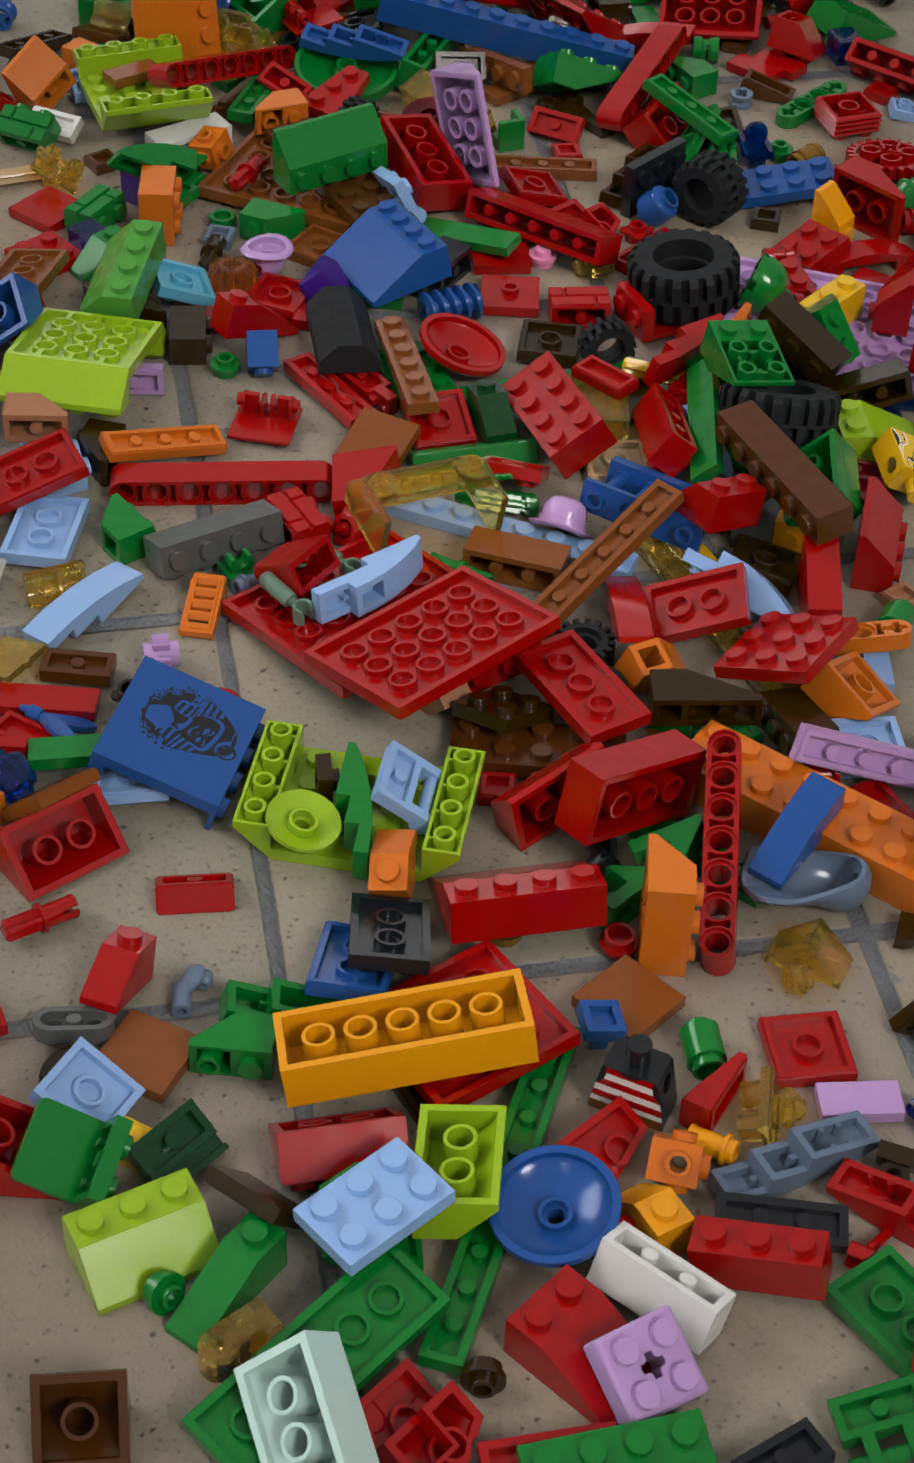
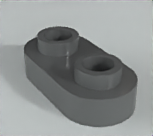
M91 1006L46 1007L37 1011L32 1017L33 1036L37 1041L48 1046L74 1044L80 1036L91 1045H99L106 1042L116 1030L115 1014Z

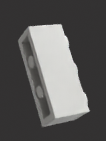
M217 112L210 113L209 117L185 120L144 132L145 143H167L188 148L190 142L203 126L227 128L233 145L232 125Z
M622 1221L615 1229L602 1238L586 1277L588 1281L599 1288L606 1296L615 1299L639 1317L664 1305H668L691 1351L697 1355L703 1352L720 1335L737 1296L735 1292L626 1221Z

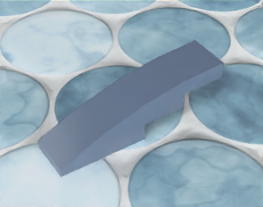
M859 1110L790 1128L785 1140L750 1149L746 1161L710 1170L706 1183L715 1196L718 1191L778 1197L836 1171L845 1157L855 1161L878 1148L881 1139Z

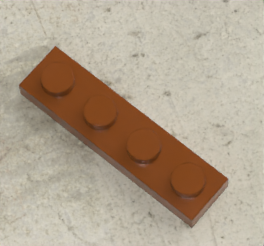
M465 43L458 45V49L461 52H485V80L524 95L533 92L531 66L481 47Z

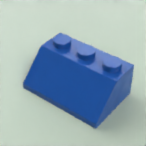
M14 272L0 280V345L31 326L44 310L37 285Z

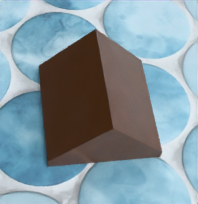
M127 1368L30 1374L33 1463H130L131 1404Z

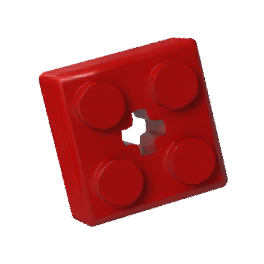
M861 91L817 96L815 98L816 102L814 104L816 106L813 108L815 110L813 114L820 121V124L828 130L833 139L845 140L847 136L853 135L868 137L871 133L880 131L879 127L881 124L879 122L882 121L881 117L883 115Z

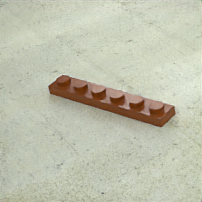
M391 315L375 320L376 335L408 416L439 413V399L405 318Z
M657 478L533 602L559 615L562 624L685 501L683 492Z

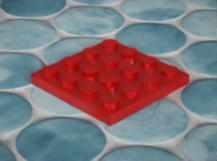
M485 940L431 967L429 975L418 974L390 988V992L517 968L490 940ZM522 974L535 1024L539 1062L411 1086L427 1104L469 1105L580 1045V1032Z

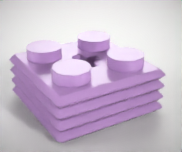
M664 1305L584 1345L587 1358L619 1425L659 1417L709 1390L707 1382L668 1305ZM645 1362H648L651 1367V1372L644 1374L641 1365Z

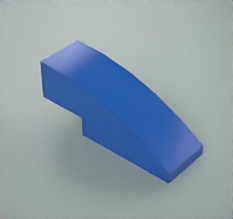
M812 771L770 829L751 861L748 872L781 890L821 842L822 832L842 809L846 789Z

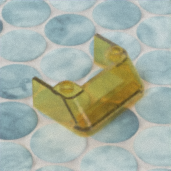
M478 455L458 456L358 477L347 483L344 496L347 506L373 553L386 548L392 521L384 507L466 491L486 526L490 529L501 530L509 500L489 464Z

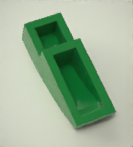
M167 143L131 145L119 149L107 161V167L140 177L142 165L176 166L177 177H182V182H184L196 171L197 150Z
M274 977L268 988L229 979L219 999L218 1022L237 1011L272 1014L341 1000L304 995L305 984Z

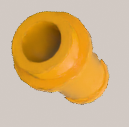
M694 1123L689 1126V1131L698 1133L697 1140L706 1142L704 1153L712 1154V1159L718 1160L719 1166L724 1167L726 1164H735L740 1152L741 1141L735 1140L734 1134L728 1133L724 1136L699 1127Z

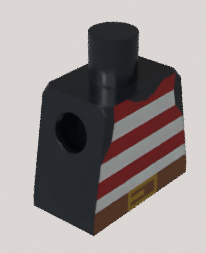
M634 1034L629 1039L623 1037L616 1038L601 1067L589 1097L588 1105L603 1109L621 1095L647 1127L662 1132L677 1102L674 1059L670 1054L652 1048V1040L644 1034Z

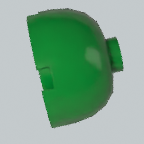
M763 253L755 265L752 275L746 281L736 305L742 307L744 303L748 302L752 304V313L760 314L768 303L783 292L787 291L790 294V290L786 288L789 280L788 272L783 264L774 257Z

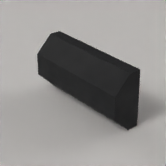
M324 286L306 302V317L319 374L380 372L381 360L366 302L349 286Z

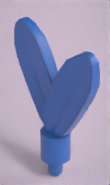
M21 704L19 706V709L25 712V717L38 723L40 722L53 737L75 735L73 731L92 732L97 729L96 723L86 718L45 712V709L34 704L29 706Z

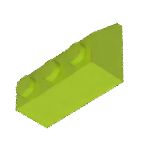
M420 1104L415 1153L455 1190L456 1202L414 1231L412 1239L457 1240L499 1211L507 1105Z
M187 1168L62 1216L65 1249L99 1316L142 1299L143 1287L147 1279L156 1271H176L183 1276L185 1281L199 1276L219 1245L205 1200Z

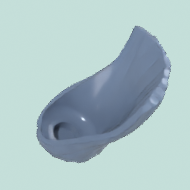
M752 844L745 855L740 869V885L744 892L755 902L774 906L814 905L833 911L848 912L864 902L872 885V872L865 860L853 854L834 851L813 850L781 890L748 872V867L761 845Z

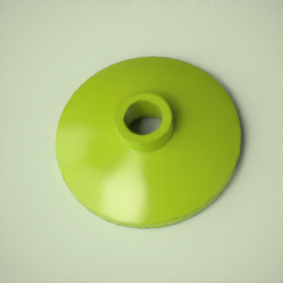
M292 789L279 793L270 801L265 813L266 826L272 837L284 847L296 852L316 853L323 851L336 842L341 831L342 822L337 808L327 798L310 790Z

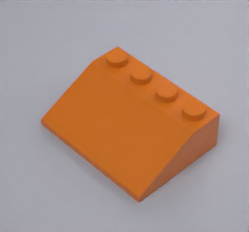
M131 0L135 38L144 37L151 39L158 38L161 34L176 35L182 44L183 59L222 53L216 0Z

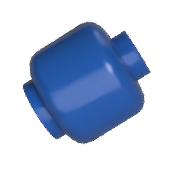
M661 185L654 186L638 198L637 216L651 227L662 226L677 214L678 197L671 188Z

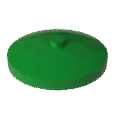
M300 47L294 59V74L313 86L315 90L346 66H355L369 73L370 83L361 97L374 102L388 94L395 86L399 63L398 61L349 59Z

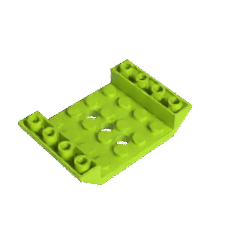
M161 34L158 38L151 39L137 37L128 42L114 40L107 42L105 45L98 46L84 44L80 48L73 49L80 88L102 132L210 116L214 98L207 86L192 85L181 88H154L150 85L149 81L116 90L103 80V70L150 58L155 63L183 59L182 44L176 35Z
M43 307L44 310L34 323L24 329L5 352L0 373V401L5 402L7 392L40 393L62 409L69 410V412L74 414L89 412L100 414V416L105 418L121 417L129 405L130 378L145 357L157 358L163 356L169 347V336L163 322Z
M267 720L232 820V827L271 860L353 872V850L344 849V822H342L341 831L336 842L329 848L316 853H301L290 850L278 843L269 833L265 822V813L268 804L276 795L292 789H305L316 792L314 781L315 754L330 753L332 769L339 768V773H341L346 753L304 747V725ZM449 746L444 767L436 766L442 770L427 832L423 835L417 834L415 881L422 882L460 861L486 751ZM361 755L366 767L369 785L374 786L382 758ZM420 778L412 802L415 805H418L422 790ZM333 791V805H334V806H335V793H336V791ZM372 801V846L378 829H410L408 822Z

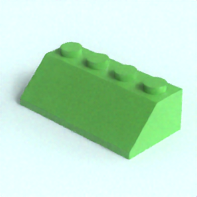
M133 219L108 240L78 312L134 319L140 318L166 253L163 222Z

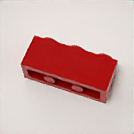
M696 1215L687 1247L689 1263L728 1289L826 1301L833 1268L829 1231Z

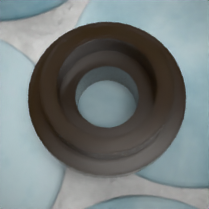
M476 1356L470 1358L460 1373V1385L462 1388L477 1398L493 1397L506 1387V1373L502 1370L501 1362L493 1357Z

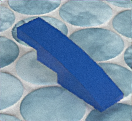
M307 22L298 46L349 59L401 61L410 41L361 23L356 31L333 23L331 30Z

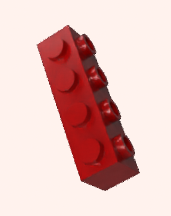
M855 36L844 58L853 75L859 78L867 76L873 78L874 82L879 80L899 88V92L903 94L914 93V56Z
M654 383L631 410L635 421L634 426L638 430V438L642 442V450L648 460L647 465L655 471L664 472L668 476L675 477L679 471L682 472L689 466L691 457L698 449L679 399L657 383Z

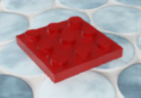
M778 611L767 612L713 665L716 678L808 685L859 630L856 617H841L838 614L818 616L810 615L809 613L780 614Z

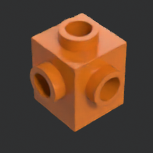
M203 126L188 145V148L197 150V153L207 155L208 159L199 169L213 170L221 161L227 160L230 153L234 150L227 128Z
M673 1128L672 1135L655 1131L652 1137L645 1179L662 1182L663 1186L671 1187L677 1194H687L688 1188L697 1189L699 1179L708 1180L712 1154L704 1153L706 1142L697 1140L698 1133ZM673 1157H683L686 1160L687 1165H676L673 1161Z

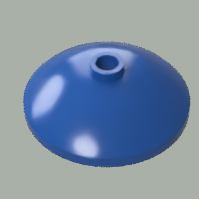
M567 1145L536 1147L516 1156L502 1168L499 1211L489 1217L490 1226L501 1246L520 1261L543 1268H563L566 1264L573 1266L596 1255L602 1238L619 1225L622 1211L621 1193L611 1170L595 1155L580 1148ZM556 1217L564 1219V1221L559 1224L550 1223V1221Z

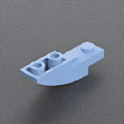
M416 534L361 558V568L311 589L314 619L323 625L349 612H352L357 617H361L400 594L416 578L423 567L421 537Z
M687 548L682 560L691 564L688 571L694 574L743 562L747 570L751 619L758 621L763 614L770 611H778L780 614H795L788 601L778 589L746 562L724 550L718 562Z

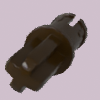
M212 234L208 239V243L200 251L201 258L198 265L205 268L206 272L209 273L214 271L216 265L223 258L226 239L223 237L219 242L220 234Z

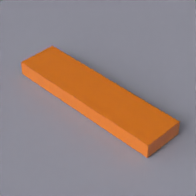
M217 424L104 431L100 433L98 439L110 463L226 454L228 444Z

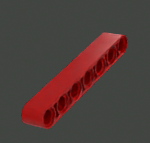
M663 22L658 23L600 104L596 114L597 128L623 132L621 129L639 112L650 96L649 93L642 89L644 80L661 73L665 75L683 49L687 37L686 26Z
M267 45L155 63L149 67L147 78L150 85L154 88H181L257 75L272 60L285 69H291L294 67L296 51L291 45Z
M321 460L120 463L113 466L110 470L109 498H111V495L118 493L123 499L134 506L242 505L265 499L267 495L280 492L282 494L284 490L298 486L307 497L312 496L316 503H326L332 499V465Z
M729 729L713 732L707 742L701 882H704L703 906L700 907L699 950L702 968L713 976H724L733 970L736 964L743 763L741 738L736 732ZM719 816H728L727 818H717ZM719 848L727 849L725 851H716ZM717 881L727 882L721 885L714 884ZM714 915H725L724 918H713ZM713 949H723V950H725V951L722 952V953H712V952H710V951H712Z

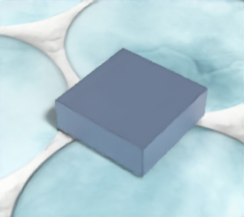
M209 224L202 238V247L208 243V239L212 234H220L221 236L218 241L220 242L224 237L226 239L224 250L231 251L237 238V228Z

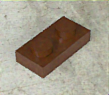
M46 647L39 668V679L43 682L111 687L117 666L116 653Z

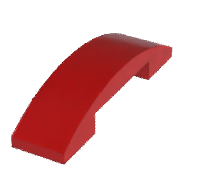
M865 239L851 241L849 249L819 272L841 275L844 273V268L887 262L891 264L895 271H898L914 254V251L902 243L891 240Z

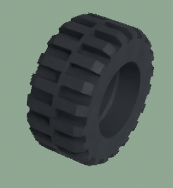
M686 228V230L670 229L668 232L659 231L652 237L646 236L632 248L627 258V281L656 310V323L660 321L664 322V325L673 326V324H681V326L719 313L725 316L735 306L740 291V255L729 240H725L723 236L718 234L712 235L710 231H695L693 228Z
M794 379V386L736 387L724 380L719 398L721 411L753 400L798 448L803 447L832 428L837 431L842 401L838 392L833 391L831 388L801 379Z

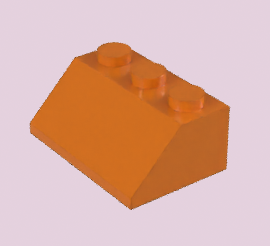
M651 833L648 835L638 917V963L655 975L685 977L687 961H695L696 938L691 937V934H699L700 910H695V906H703L704 882H697L696 864L659 835Z

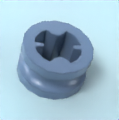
M744 87L731 89L729 106L736 105L737 110L750 109L753 92Z

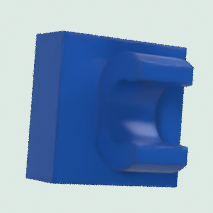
M618 1000L578 1001L575 1012L584 1042H589V1050L606 1049L608 1042H615L616 1038L620 1037L625 1038L627 1028Z

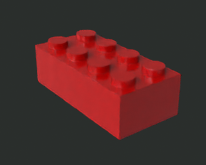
M431 113L381 115L380 123L388 142L387 166L390 171H395L400 178L405 177L413 189L411 196L416 205L423 208L426 212L465 209L469 188H472L474 182Z
M549 350L501 385L507 392L511 407L565 480L617 443V440L603 419Z
M673 729L571 757L566 771L567 775L562 794L558 801L554 824L584 846H589L688 815L707 750L678 730Z

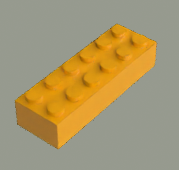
M520 968L272 1013L279 1068L287 1108L539 1062L535 1024Z

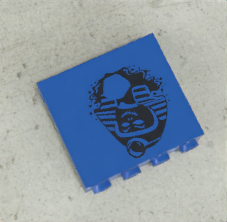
M145 655L94 747L86 769L97 767L101 776L105 768H108L209 813L204 829L210 830L215 817L223 819L231 799L226 797L227 793L235 794L241 782L243 774L238 772L239 768L241 767L246 770L253 757L255 749L250 748L251 743L259 745L265 728L261 720L266 709Z

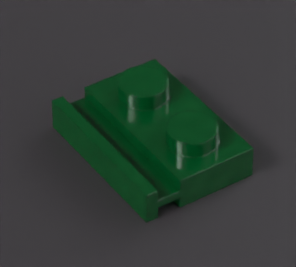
M190 1098L135 1142L126 1158L146 1183L184 1168L188 1169L193 1178L227 1150L229 1146L226 1142L223 1143L216 1135L217 1130L192 1098Z

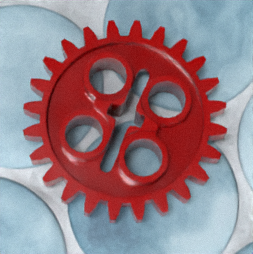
M876 138V141L866 139V142L858 140L857 144L851 143V147H847L845 161L855 155L878 165L891 181H899L902 178L910 180L911 177H914V145H911V141L903 143L901 139L893 140L887 138L882 140Z

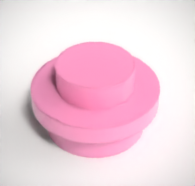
M538 244L529 250L531 264L535 268L549 269L557 260V251Z

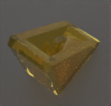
M821 917L780 930L768 950L764 962L839 989L852 965L853 957Z

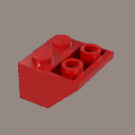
M791 10L775 15L766 46L773 48L772 51L779 55H787V53L795 55L796 60L803 63H810L826 55L827 48L811 17Z

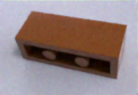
M475 525L463 548V560L468 561L469 566L495 574L496 583L543 592L570 565L572 546Z

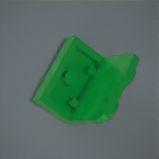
M43 1098L35 1105L10 1170V1176L18 1183L81 1209L110 1198L114 1195L119 1178L114 1176L118 1163L127 1157L133 1144V1136L129 1135L134 1121L121 1115H116L104 1122L50 1098Z

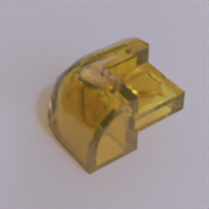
M220 7L218 22L222 52L276 44L268 28L262 29L258 24L251 21L252 15Z

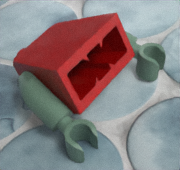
M328 534L282 544L262 561L256 563L254 575L260 582L262 589L270 597H274L285 608L289 606L292 608L293 622L298 626H304V615L314 619L313 604L309 599L296 598L306 594L337 567L343 569L342 576L361 568V560L358 558L344 559L343 554L333 548Z

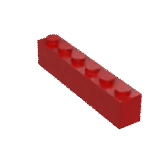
M492 187L469 188L464 212L465 217L497 229L520 233L521 238L596 266L617 263L623 237L621 234Z

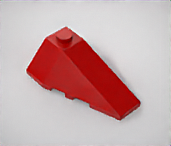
M914 254L878 291L877 301H870L867 319L873 320L871 332L907 337L914 301Z

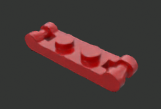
M792 245L782 246L781 249L774 250L773 247L762 249L761 256L763 253H766L777 259L786 268L789 277L786 288L790 290V295L798 302H801L817 291V288L795 257Z

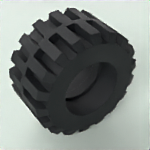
M718 149L704 150L682 164L675 171L676 176L672 178L674 187L671 189L678 197L679 207L681 208L679 211L682 215L685 214L688 217L687 220L691 223L695 221L697 226L703 227L705 225L706 228L718 226L740 211L747 201L745 197L748 195V188L745 187V184L748 183L747 178L743 177L742 172L744 171L742 167H738L737 161L733 157L729 158L728 153L724 151L719 153Z

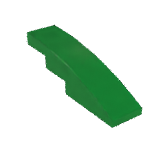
M348 742L335 793V807L340 814L341 821L344 822V849L353 850V879L368 880L370 852L372 849L371 790L366 767L357 744Z

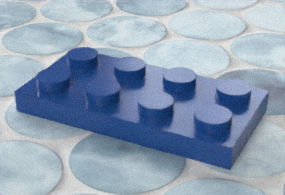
M813 157L810 160L787 161L783 164L771 166L760 165L757 168L743 170V177H746L748 182L745 184V187L748 188V195L745 196L747 201L742 206V209L813 199L816 189L829 180H833L834 168L830 158Z

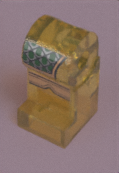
M260 1296L222 1319L200 1336L197 1342L199 1368L202 1376L208 1381L223 1383L234 1373V1368L248 1361L285 1328L284 1324Z

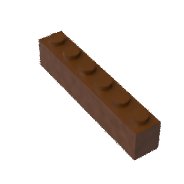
M753 400L717 412L718 426L715 428V433L719 443L725 445L731 451L734 459L738 463L741 462L749 474L768 489L767 495L779 503L786 516L792 517L804 535H808L816 545H820L853 532V504Z

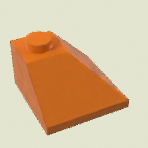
M856 650L830 660L808 685L803 684L800 687L828 717L869 721L897 708L901 704L899 699Z

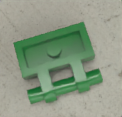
M914 1374L827 1400L828 1410L843 1450L862 1445L865 1455L849 1459L848 1463H914ZM899 1433L903 1434L906 1443L883 1450L880 1449L877 1440Z

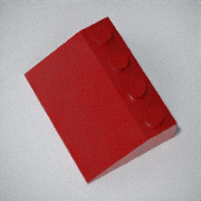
M525 0L536 20H548L555 25L575 27L582 32L598 33L605 38L627 41L623 32L624 27L617 19H609L597 9L593 11L580 0L577 2L574 0Z
M662 0L659 22L696 25L694 36H702V38L719 37V39L759 40L764 0Z
M571 860L429 878V886L451 945L607 925V882L599 866L586 861Z

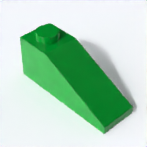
M250 1211L222 1239L165 1325V1332L198 1355H201L287 1265V1232L276 1225L269 1224Z

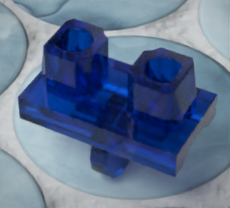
M751 122L747 125L745 131L737 129L739 133L736 139L741 147L740 152L742 156L748 160V169L765 165L766 159L774 158V150L767 138L768 129L763 122Z

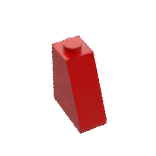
M396 444L332 454V506L335 515L349 508L353 512L362 515L363 523H371L382 506V502L402 475Z
M804 535L796 579L800 613L818 616L838 614L842 617L839 537L816 545L808 535Z

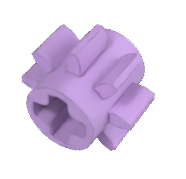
M168 632L151 634V642L142 643L143 659L146 655L170 667L180 666L178 640H169Z

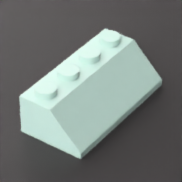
M303 1330L233 1369L260 1463H380L339 1332Z

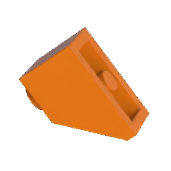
M378 829L370 852L369 894L414 898L417 848L416 829Z

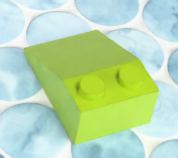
M841 400L837 432L856 451L857 459L876 462L871 447L889 427L914 436V422L861 400Z

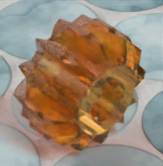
M236 253L233 256L224 254L223 258L216 257L214 262L209 264L208 278L214 292H230L231 289H240L248 293L255 283L258 282V273L255 262L248 260L247 257H239Z

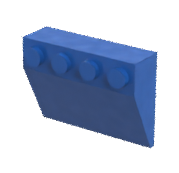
M395 199L383 200L378 205L369 208L323 254L339 263L351 287L374 309L453 276L447 245Z

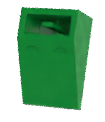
M560 48L559 51L548 52L546 55L537 57L532 88L550 95H558L618 81L623 72H620V68L609 64L603 66L597 64L598 60L587 56L580 58L574 55V51Z
M708 320L699 350L710 372L734 387L794 386V378L767 320Z

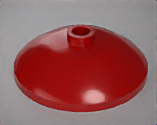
M436 313L426 317L419 328V339L427 354L443 368L453 373L467 377H486L499 372L505 363L506 351L499 338L488 328L470 318L453 313Z

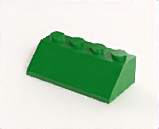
M371 102L272 130L273 180L290 196L372 172L380 166L387 167L388 142L374 105Z

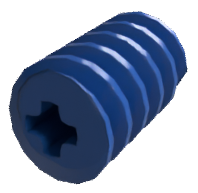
M464 283L462 287L460 285H453L451 289L444 287L440 291L435 289L431 290L429 294L421 292L417 298L421 322L426 317L436 313L463 314V316L471 319L472 311H474L477 319L483 316V300L480 289L475 283Z

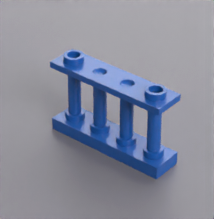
M615 456L611 459L606 483L590 477L585 478L580 502L585 506L587 512L614 522L657 478L680 491L692 484ZM675 510L650 537L684 550L690 548L699 553L705 531Z

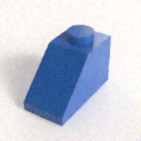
M246 330L248 373H254L255 377H271L273 372H278L277 330Z

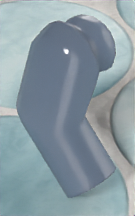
M201 964L192 965L173 984L172 1015L174 1017L185 1019L191 1016L192 993L196 988L204 991L208 989V986L212 985L214 976L211 970L204 969V966Z

